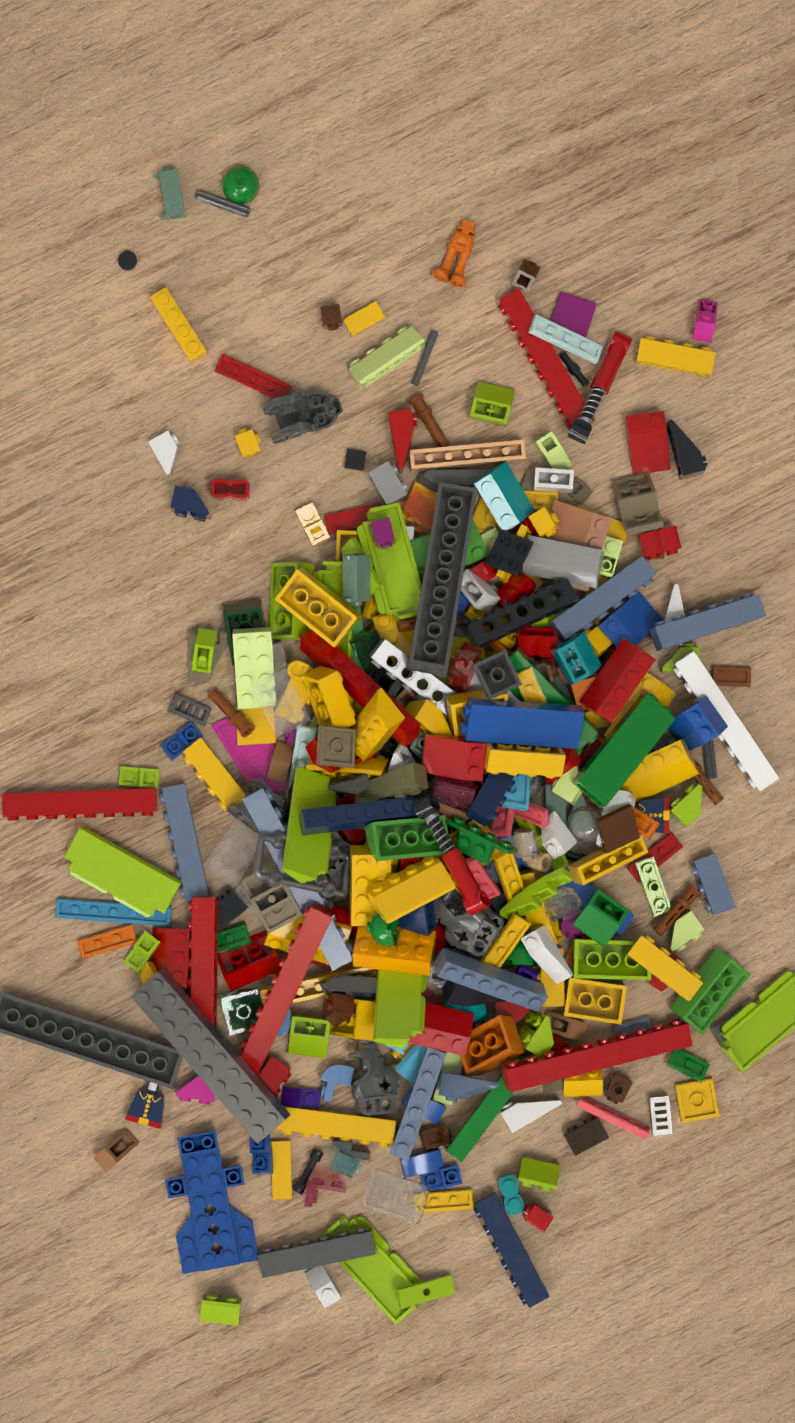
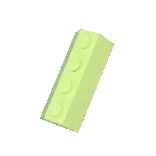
M413 326L402 328L397 332L398 336L393 339L391 337L387 338L381 343L383 346L377 350L376 348L369 350L365 358L362 360L358 358L350 364L349 372L361 390L425 348L424 339Z

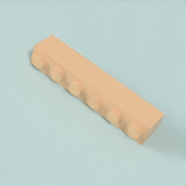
M524 440L410 450L411 472L501 464L504 461L507 463L526 461Z

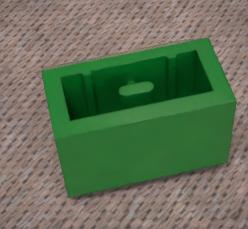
M597 889L590 895L572 926L604 947L621 926L630 910Z

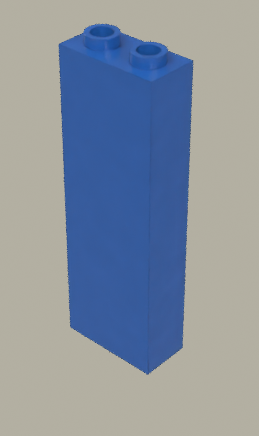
M468 697L467 704L463 706L464 721L460 724V734H462L465 741L578 749L585 712L580 706L488 700Z

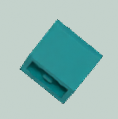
M584 631L551 649L568 684L578 683L602 666Z

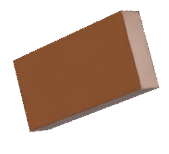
M712 666V679L717 686L751 687V668Z

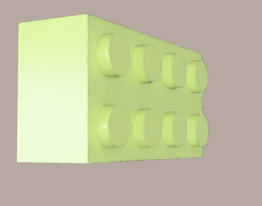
M272 627L233 629L238 709L276 707Z

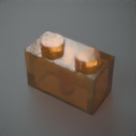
M418 490L400 506L402 507V514L407 519L411 518L414 524L412 526H414V529L419 534L423 533L425 535L432 529L435 509L422 492Z

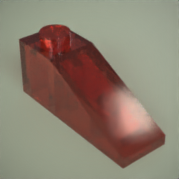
M465 641L457 650L450 669V688L459 693L468 692L475 673L472 665L479 661L482 653L481 649Z

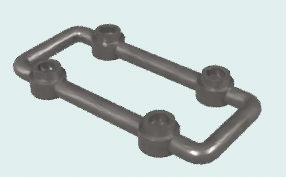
M276 833L274 835L262 834L259 836L253 869L257 879L266 881L270 887L282 884L318 892L324 899L333 896L344 897L348 893L350 883L349 853L340 851L338 846L331 844L329 861L338 858L344 859L341 890L336 889L330 882L321 885L309 882L301 884L295 879L283 877L279 871L261 872L265 842L271 843L275 849H281L285 847L286 835L284 833Z

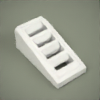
M669 1096L649 1097L653 1136L673 1134ZM665 1102V1106H654V1103ZM666 1110L665 1114L655 1115V1111ZM667 1117V1121L656 1122V1118ZM667 1125L668 1129L657 1130L656 1126Z

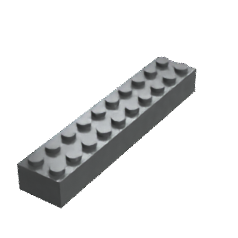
M439 482L408 670L447 676L477 488Z
M165 968L158 971L131 995V998L257 1144L291 1115Z
M0 991V1033L170 1089L174 1088L183 1061V1057L174 1047Z

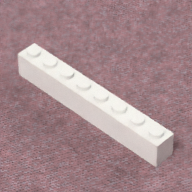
M691 650L674 661L675 667L673 670L678 678L683 677L686 683L683 685L688 693H694L697 698L694 701L706 695L728 725L718 737L721 742L725 740L728 744L726 749L731 757L736 756L739 763H737V766L741 772H747L750 777L747 780L752 788L755 789L757 787L761 791L778 780L779 777L696 653Z

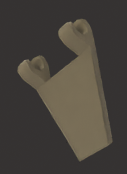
M189 630L188 682H208L227 646V632L220 631L219 644L215 646L210 674L192 670L197 631Z

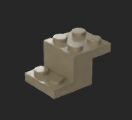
M649 472L611 480L616 495L619 516L627 536L637 535L650 530L654 531L664 527L663 519L659 512L656 490Z
M275 862L261 869V872L264 873L279 871ZM254 873L240 880L268 934L303 916L287 885L281 884L276 887H270L266 881L257 879Z

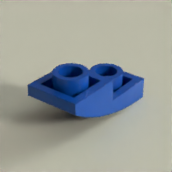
M191 721L164 742L160 748L172 762L185 749L199 738H202L203 735Z
M410 1087L401 1103L405 1107L408 1104L412 1087ZM430 1098L424 1118L437 1124L446 1110V1106Z
M270 1134L258 1144L250 1136V1153L253 1154L252 1173L256 1175L273 1174V1152Z
M438 1148L421 1154H412L409 1160L400 1158L405 1178L445 1168L441 1150Z
M459 1165L420 1174L423 1192L463 1184Z

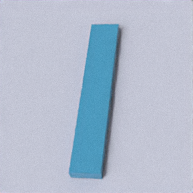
M57 899L55 918L171 926L172 907H169L165 913L156 910L153 916L145 917L122 903Z

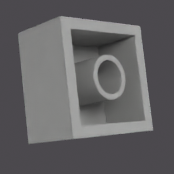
M389 461L368 472L369 479L384 505L401 503L407 499L408 487L404 481H399V472L394 464L390 465Z

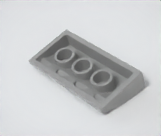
M528 535L527 540L533 541L534 544L523 564L524 574L553 580L561 579L564 581L568 579L572 584L597 589L605 553L604 550Z

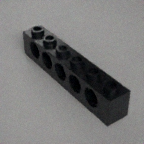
M559 579L553 582L551 587L547 589L544 587L539 588L534 592V595L529 597L524 595L514 604H511V602L507 603L497 612L492 610L486 613L484 618L480 620L475 618L469 621L464 632L474 651L575 605L579 598L569 580L562 581ZM550 595H555L558 601L552 600ZM533 603H539L541 605V608L538 609L534 607ZM516 610L523 611L525 616H519ZM499 618H505L508 624L501 623ZM483 626L490 627L491 632H486Z

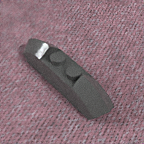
M427 470L418 482L434 492H438L439 482L476 488L473 480L489 470Z
M340 973L329 976L319 982L327 996L337 993L353 995L354 999L376 1000L377 976H350L349 973Z

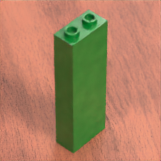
M519 646L509 655L516 673L532 667L547 703L575 705L554 682L551 683L550 678ZM518 687L510 690L519 701L525 702ZM585 714L579 747L576 749L578 755L584 751L583 746L587 743L592 744L598 738L596 734H598L599 729Z
M641 694L572 780V783L597 806H607L676 718L672 716V711L660 705L657 697L653 694Z
M520 1056L519 1058H513L511 1061L517 1060L518 1062L524 1061L525 1059L522 1056ZM502 1073L495 1081L499 1082V1087L487 1092L445 1149L446 1152L461 1163L514 1093L505 1089Z

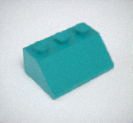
M506 461L473 480L474 485L501 530H509L534 511L532 504Z

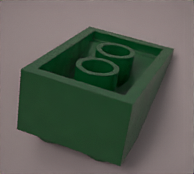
M261 599L223 604V615L232 666L235 665L233 629L266 627Z

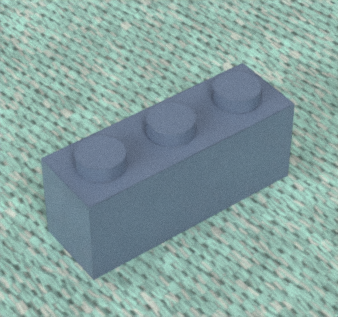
M716 853L692 861L693 866H691L693 875L694 877L698 876L700 884H698L701 895L705 894L707 902H704L707 912L712 913V916L736 908Z

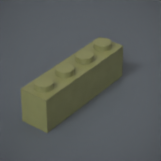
M412 762L369 780L370 787L359 794H355L356 803L405 798L410 795L420 794L422 790L428 788L426 766Z

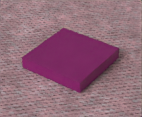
M560 292L551 321L586 338L597 303Z

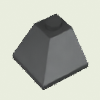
M506 649L472 665L488 700L522 685Z

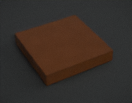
M631 804L624 805L596 819L603 851L606 854L640 838Z

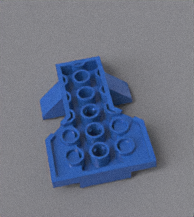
M216 1130L177 1137L184 1175L165 1179L168 1198L188 1195L191 1215L176 1235L183 1274L257 1261L258 1249L253 1221L230 1206L227 1191L229 1187L245 1185L242 1165L223 1167ZM209 1204H211L213 1208H216V1211L213 1212V1215H210V1213L206 1212L205 1208H208ZM211 1224H215L216 1227H219V1230H217V1234H213V1231H209V1228L212 1227ZM214 1243H218L219 1246L223 1247L220 1253L212 1249L215 1246Z

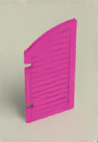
M228 718L211 725L246 782L250 779H260L273 789L275 793H279L288 787L290 769L285 784L267 779L271 759L276 747L274 743L238 746L237 728L231 726Z

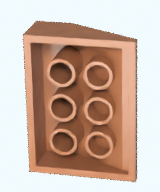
M554 500L551 512H555L560 520L558 524L561 528L556 530V535L551 538L546 537V539L602 550L612 519ZM571 583L572 587L586 592H588L589 587Z

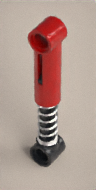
M615 331L590 386L591 394L588 395L589 399L585 402L586 406L583 407V411L580 413L581 416L574 420L567 436L568 438L585 445L593 428L591 427L592 418L595 417V412L598 411L597 407L601 405L602 396L608 394L633 338Z
M428 794L414 802L413 810L421 820L425 819V822L430 825V830L434 833L433 836L437 838L436 842L440 844L439 848L443 850L441 857L463 897V905L470 915H475L490 906L488 895L480 889L459 847L454 848L455 844H452L448 832L444 829L445 826L441 823L442 820L439 819L438 811L440 810V804L433 794Z

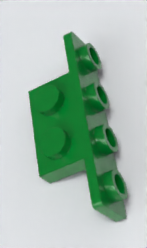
M461 817L446 820V824L460 830L454 848L459 847L462 853L484 864H490L495 848L506 854L517 853L518 849L513 847L511 842L499 840L495 834L485 833L481 831V827L473 824L469 825Z

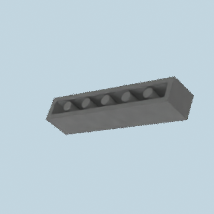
M361 1227L356 1229L354 1233L342 1231L337 1233L335 1237L323 1235L318 1237L316 1241L304 1239L299 1241L300 1244L297 1245L285 1243L280 1245L281 1248L278 1249L266 1247L258 1254L262 1278L375 1255L377 1247L373 1229Z

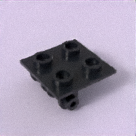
M501 530L484 564L493 567L492 569L496 571L501 570L518 576L534 542Z

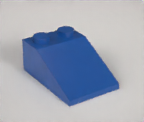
M638 592L602 622L598 628L613 643L611 646L616 650L622 639L636 645L650 633V629L655 627V623L663 621V619L644 596Z
M705 695L672 715L676 719L668 730L676 741L684 739L690 751L718 737L728 725Z

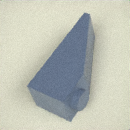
M442 1072L438 1095L446 1096L445 1100L457 1102V1099H467L499 1087V1082Z

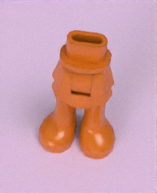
M465 219L461 220L460 226H457L456 231L450 238L448 251L441 268H436L432 272L431 276L447 283L456 253L460 255L449 284L456 287H466L467 280L463 274L468 257L472 254V248H474V236L476 234L474 229L476 223Z

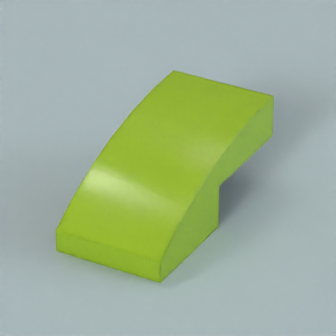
M119 766V786L158 789V769Z
M144 931L123 962L137 973H140L161 942L147 931Z

